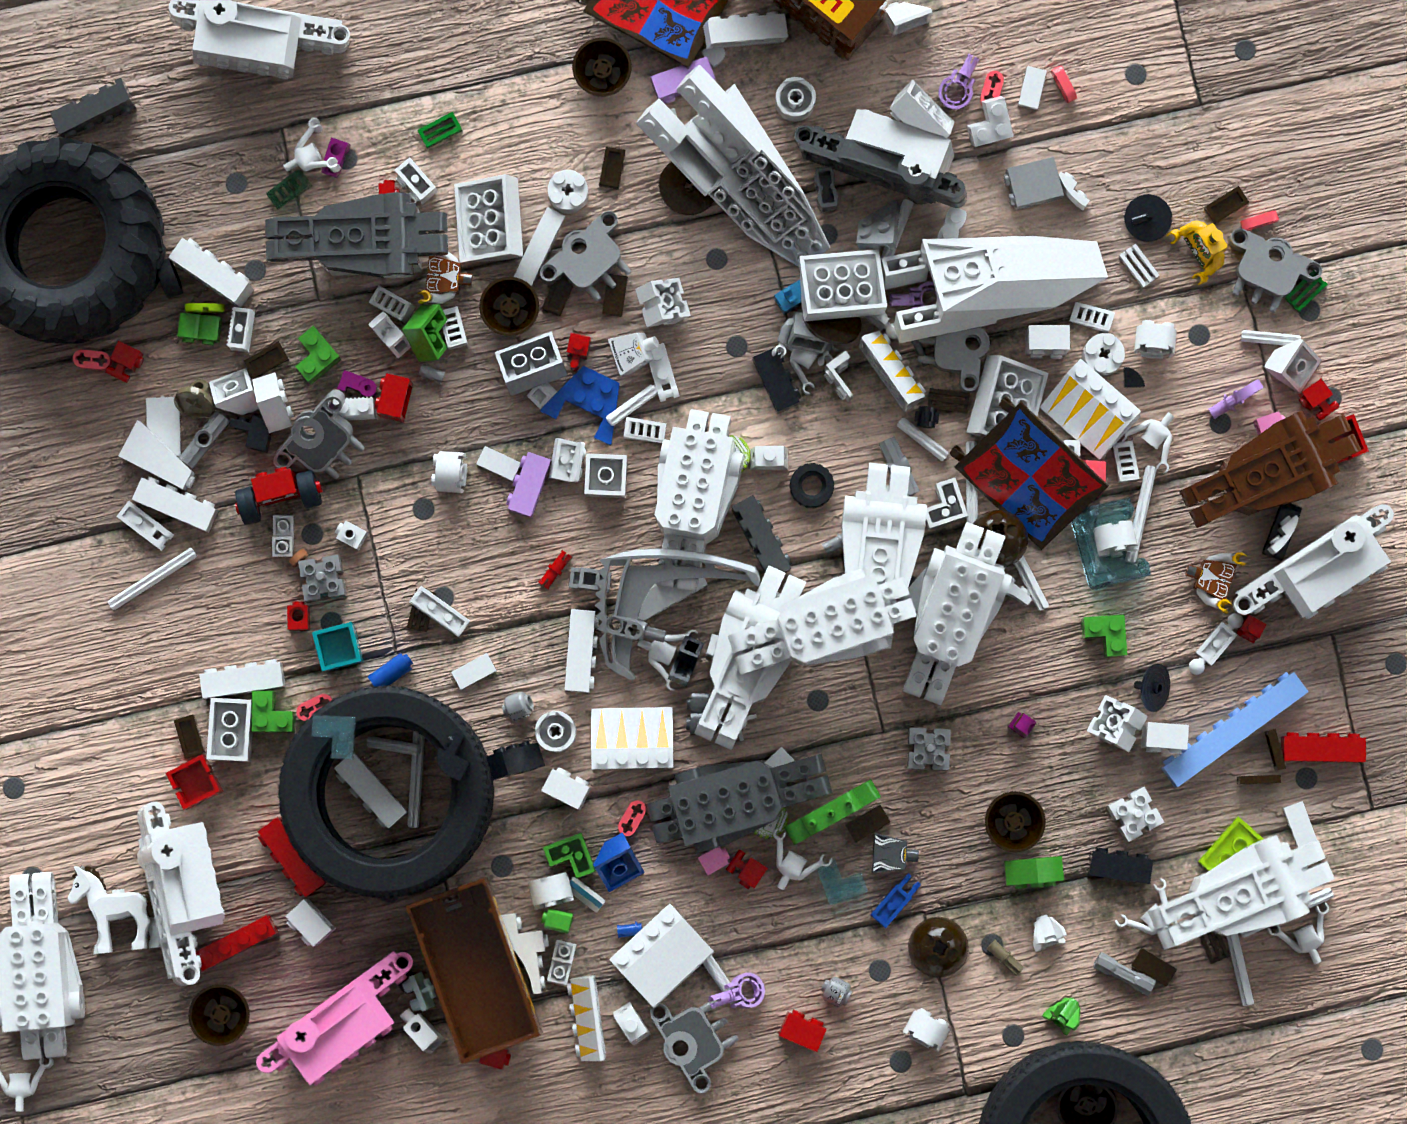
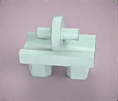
M422 972L410 976L402 984L406 993L415 992L417 998L410 1001L413 1011L422 1010L423 1012L435 1006L432 999L436 997L433 990L435 987L431 985L429 978H424Z

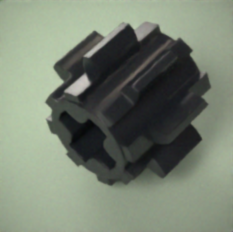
M919 406V410L915 412L914 421L917 422V427L934 429L935 424L939 422L940 413H937V408Z

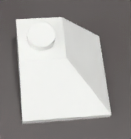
M895 2L887 6L884 16L891 34L894 36L929 23L932 10L931 8L905 2L900 4Z
M1299 339L1274 350L1264 367L1273 377L1296 392L1301 393L1321 362V359L1303 340Z
M247 368L209 382L216 408L240 415L252 413L259 409L253 383Z

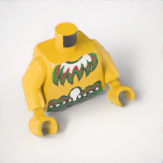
M1192 221L1181 227L1180 230L1174 229L1166 235H1174L1175 240L1170 242V244L1176 243L1184 236V240L1203 270L1205 269L1204 272L1193 275L1192 279L1199 276L1201 278L1200 283L1197 285L1206 283L1208 276H1212L1224 265L1225 251L1228 246L1223 239V233L1213 223L1206 225L1204 222Z

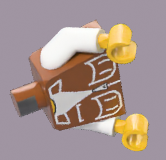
M451 253L443 256H429L426 289L417 293L418 295L422 294L424 299L419 300L418 303L443 304L453 299L455 294H459L460 285H472L473 274L461 273L462 265Z
M1237 552L1236 554L1219 553L1211 555L1201 562L1200 567L1189 564L1185 576L1196 579L1193 588L1196 589L1197 595L1206 605L1220 609L1223 613L1228 614L1229 612L1224 609V606H1232V603L1226 598L1237 567L1236 564L1244 566L1246 563L1240 562L1239 559L1241 556H1247L1246 554Z

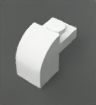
M384 311L368 324L397 358L401 357L411 348L405 335Z

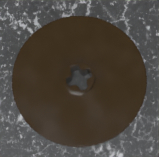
M671 161L663 169L659 179V192L663 202L671 210L682 215H696L706 211L714 203V200L709 194L704 196L694 185L691 188L692 190L684 188L686 182L692 184V182Z
M860 317L804 321L806 327L814 336L827 343L837 345L848 344L854 341L860 334L862 327Z

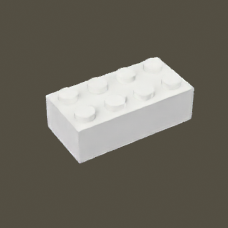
M182 238L168 257L176 266L236 307L242 308L254 290L250 285L252 282L249 278L240 272L235 274V270L224 261L219 263L214 254L208 250L203 252L199 244L190 238L188 241Z

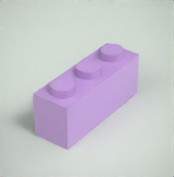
M708 57L693 61L689 68L681 65L651 76V83L657 99H660L664 104L674 101L675 97L681 95L676 90L685 76L699 64L715 80Z
M530 452L527 453V456L523 455L519 466L522 467L520 475L516 474L513 486H515L514 493L509 494L506 505L509 506V511L532 519L551 466V459Z

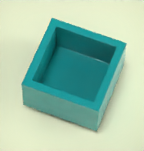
M353 622L312 632L322 672L326 673L364 663Z

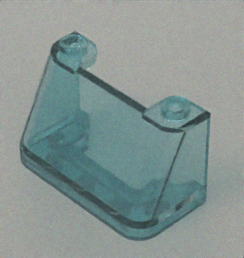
M1130 497L1089 506L1071 522L1086 579L1092 590L1151 576L1149 563L1144 558H1137L1135 563L1126 562V551L1122 552L1123 555L1120 557H1098L1093 532L1094 528L1108 523H1112V525L1119 524L1118 521L1130 519L1134 512Z

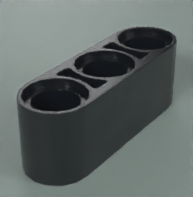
M1292 503L1279 506L1262 551L1263 555L1279 561L1283 560L1292 535L1287 543L1274 555L1268 551V548L1271 546L1269 542L1277 535L1282 537L1278 531L1281 527L1280 522L1287 516L1292 518L1297 515L1300 517L1302 507Z

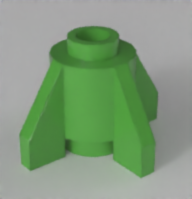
M1063 998L1062 1001L1046 1009L1042 1017L1053 1021L1055 1025L1060 1027L1063 1034L1067 1036L1071 1030L1076 1031L1080 1025L1081 1009L1078 1001L1074 998Z

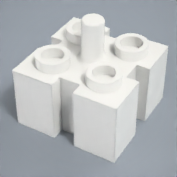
M679 278L667 279L665 281H650L635 289L639 303L644 305L642 313L647 327L675 324L691 316L687 302L683 301L681 294L684 292Z
M1105 695L1098 708L1101 713L1098 718H1093L1087 732L1106 743L1113 744L1122 750L1130 752L1136 740V737H1134L1136 729L1141 730L1148 716L1135 707L1125 703L1122 704L1118 700Z
M1144 786L1127 794L1129 800L1124 801L1123 798H1120L1106 806L1113 821L1119 819L1122 826L1118 827V830L1125 842H1130L1142 835L1141 829L1144 827L1146 830H1151L1164 823L1157 808H1150L1148 803L1152 799Z

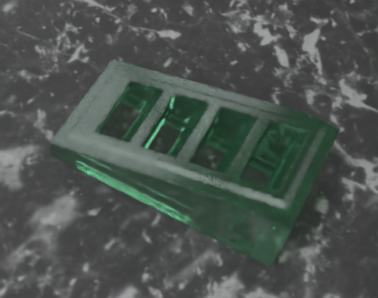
M295 170L266 194L277 210H279L308 190L312 184L301 170ZM296 178L299 179V181L302 183V186L298 184V182L295 180ZM290 182H291V183L293 184V186L295 187V189H296L295 191H293L292 188L290 187V185H289ZM283 187L287 190L289 196H286L282 190ZM277 191H278V193L280 194V196L283 198L282 201H280V200L278 199V197L276 196L275 193H276Z

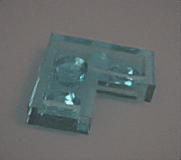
M313 715L312 736L333 737L331 758L353 759L356 718Z
M835 860L829 866H821L817 869L829 905L868 892L862 873L842 879Z

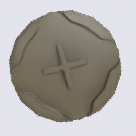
M201 379L177 390L174 398L176 408L181 413H188V416L191 418H207L215 406L214 400L209 394L210 388L207 382Z

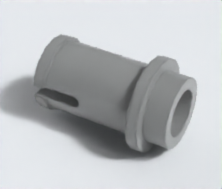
M422 364L418 375L422 376V379L425 377L441 384L445 372L429 367V364Z
M838 533V536L822 543L827 555L843 547L842 534Z

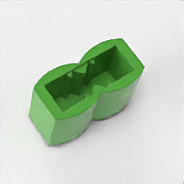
M180 313L177 337L181 338L184 343H194V340L202 341L203 345L214 346V342L220 343L222 318L210 315Z
M549 908L548 911L543 912L541 923L545 924L544 928L568 934L574 913Z

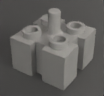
M341 556L322 557V563H317L315 559L298 561L300 576L302 579H306L307 582L306 585H302L304 601L306 603L323 601V595H328L330 599L347 597L345 580L339 579V573H343Z
M908 728V745H913V752L907 753V769L924 770L925 765H931V770L948 771L950 754H945V746H950L951 729H933V734L926 733V728Z

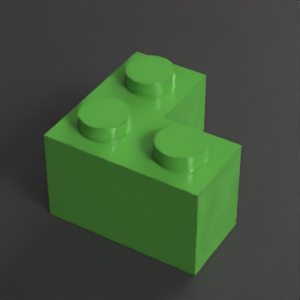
M440 304L420 306L402 329L419 362L438 360L447 349L439 334L440 329L448 320Z
M314 325L298 338L310 352V355L295 367L310 385L342 360Z
M1124 615L1083 617L1081 619L1082 639L1103 638L1104 658L1128 655Z
M252 691V732L295 733L296 712L275 711L276 692Z
M582 833L543 847L550 867L570 860L576 878L596 871Z
M1062 856L1004 861L1006 884L1015 885V889L1027 888V884H1031V888L1043 887V883L1044 886H1055L1056 881H1064Z

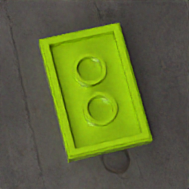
M1238 816L1197 862L1209 872L1245 847L1261 841L1263 838Z

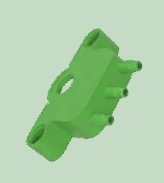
M872 779L784 828L795 845L875 801L881 795Z

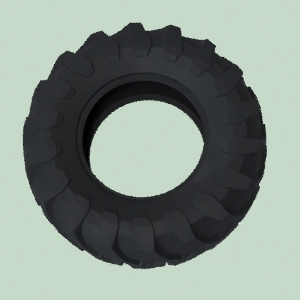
M61 137L50 138L49 141L24 142L18 145L17 151L0 155V324L32 340L44 343L80 344L89 341V339L112 334L120 328V324L133 318L143 309L144 304L142 301L146 300L159 283L157 270L161 269L166 254V246L162 240V236H164V223L160 210L156 205V199L147 184L123 159L93 143ZM58 199H81L97 206L105 223L106 240L102 255L93 269L81 279L65 285L48 286L31 281L21 266L18 251L20 234L29 217L43 205Z

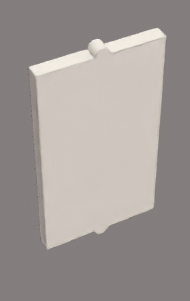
M162 395L160 398H146L147 428L176 456H180V411L174 404L175 397H164Z

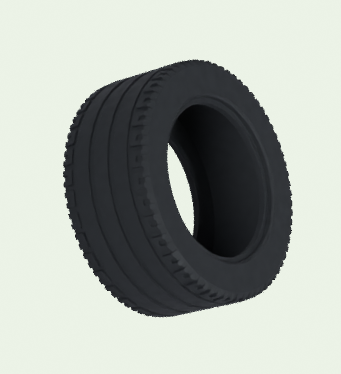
M397 686L366 687L345 693L326 703L325 706L319 708L299 728L298 733L293 737L289 744L290 747L284 756L283 766L280 769L278 804L280 816L283 820L282 824L289 837L288 839L302 861L315 874L329 884L346 892L371 898H393L427 891L455 875L471 859L479 848L489 827L494 805V780L484 746L472 727L456 711L425 693ZM384 727H399L419 733L437 751L439 748L447 751L446 743L450 735L454 736L455 733H458L465 738L456 756L470 762V766L462 782L450 777L451 799L447 816L439 831L427 844L403 857L381 859L359 852L338 834L327 812L325 786L333 761L350 741L370 730Z
M1087 1041L1063 1042L1047 1046L1017 1062L1000 1078L995 1088L991 1091L979 1124H1028L1039 1106L1052 1095L1073 1086L1100 1085L1117 1090L1126 1097L1138 1112L1143 1124H1192L1181 1098L1175 1092L1172 1085L1155 1068L1142 1059L1116 1047Z

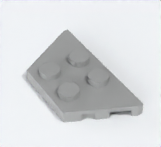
M897 199L859 221L857 234L859 250H880L881 246H889L890 250L896 249L900 204Z

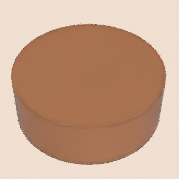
M302 548L288 562L293 567H297L299 565L298 561H303L308 557L307 551Z

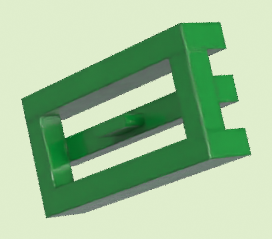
M453 112L418 129V133L427 149L463 131ZM450 119L453 120L451 123L433 131L432 133L426 136L424 135L425 132L437 127L438 125ZM456 125V128L428 142L429 139Z
M1313 270L1309 275L1315 277L1316 272ZM1321 277L1312 282L1294 301L1291 297L1308 281L1303 280L1284 299L1299 313L1328 285ZM1319 283L1321 286L1298 306L1296 303Z

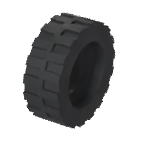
M806 463L798 467L790 480V493L793 499L805 508L813 509L823 506L829 501L834 491L833 476L821 464ZM816 476L820 479L822 489L817 495H807L803 491L802 482L806 477Z

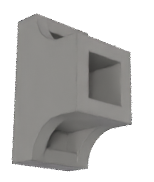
M571 567L569 588L598 592L601 588L596 582L603 579V577L598 573V569ZM610 572L608 574L607 593H609L610 590V582L612 573Z

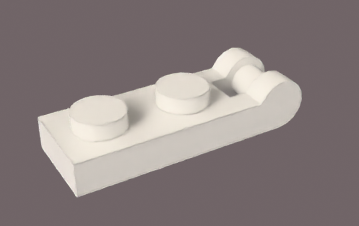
M661 343L658 348L651 350L654 359L649 363L656 389L658 390L659 400L663 402L666 401V398L680 396L665 345ZM670 384L671 389L663 391L662 386Z
M130 501L126 503L116 516L161 551L165 548L164 544L168 539L171 540L174 536L173 533ZM157 531H160L162 535L157 540L153 536Z

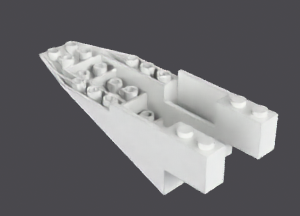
M699 64L685 76L676 89L697 111L698 114L684 125L658 99L638 119L636 124L704 196L709 194L748 237L798 267L799 256L823 254L830 248L804 192L735 84L724 91Z
M1041 236L922 239L921 249L918 251L881 258L885 290L925 282L928 271H930L937 294L936 304L896 312L894 328L899 343L995 324L999 319L1056 308L1108 278L1096 241Z

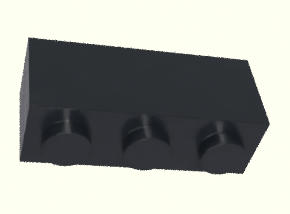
M772 348L754 356L752 361L776 413L780 414L799 405L801 395L798 388H793L790 382L793 378L789 369L785 370L782 363L785 361L783 357L780 359L781 352L778 351L775 356H772V350L774 349Z
M529 741L493 750V755L486 757L493 780L545 766L539 744H530Z
M1096 847L1095 851H1090L1087 875L1150 884L1153 860L1148 859V855L1136 853V857H1131L1125 851L1116 850V854L1108 853V849Z

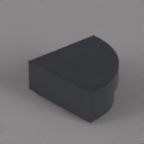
M1129 367L1123 368L1124 388L1145 387L1144 380L1138 372Z

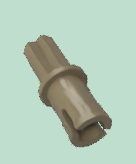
M996 940L986 948L999 960L1000 964L1003 963L1014 975H1018L1024 967L1011 955V952H1007Z

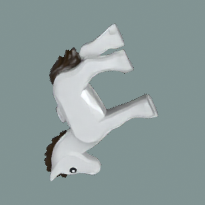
M74 866L75 874L72 875L74 882L72 890L68 895V901L71 904H77L82 898L87 896L89 908L97 921L98 941L94 948V954L113 952L110 922L130 916L134 918L138 927L136 939L132 943V950L147 948L148 931L150 934L149 948L161 947L151 898L148 893H125L124 889L112 890V894H107L104 879L100 877L98 871L94 868L91 869L90 866Z

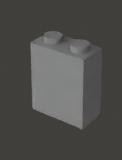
M1054 157L1007 168L1006 175H1003L1005 186H1009L1011 194H1008L1011 206L1014 205L1015 211L1060 200L1064 196Z

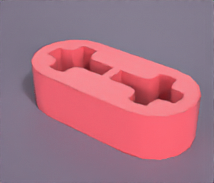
M1060 65L1052 69V77L1065 101L1070 103L1076 100L1077 94L1063 67Z
M991 71L987 74L980 97L981 105V101L986 100L984 97L987 98L989 92H993L992 98L1000 96L1004 78L999 71ZM993 76H996L1000 83L996 82L995 87L991 88L992 81L989 78L992 79Z
M1274 210L1242 220L1240 224L1242 229L1250 231L1279 221L1277 211Z
M82 349L76 351L72 357L74 364L81 369L105 371L108 365H112L110 356L102 351ZM84 354L90 361H83V364H81L77 359ZM104 356L107 363H103V366H101L100 363L94 362V359L100 360Z
M320 694L300 704L296 710L297 717L302 721H306L319 709L316 705L321 703V698L331 701L333 700L332 697L327 694ZM303 707L306 709L314 708L313 711L309 712L308 718L304 715L301 716Z
M636 800L631 802L618 825L620 833L624 830L622 824H627L629 819L633 820L631 824L633 830L627 831V833L623 832L624 836L633 835L646 813V806L642 801ZM641 804L642 814L637 813L635 818L631 817L634 812L631 809L632 806Z

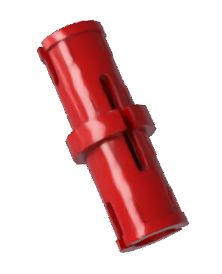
M561 550L553 564H549V569L538 581V583L543 585L548 579L544 586L548 590L557 576L562 575L561 571L570 559L573 558L568 554L562 560L566 554L563 550Z

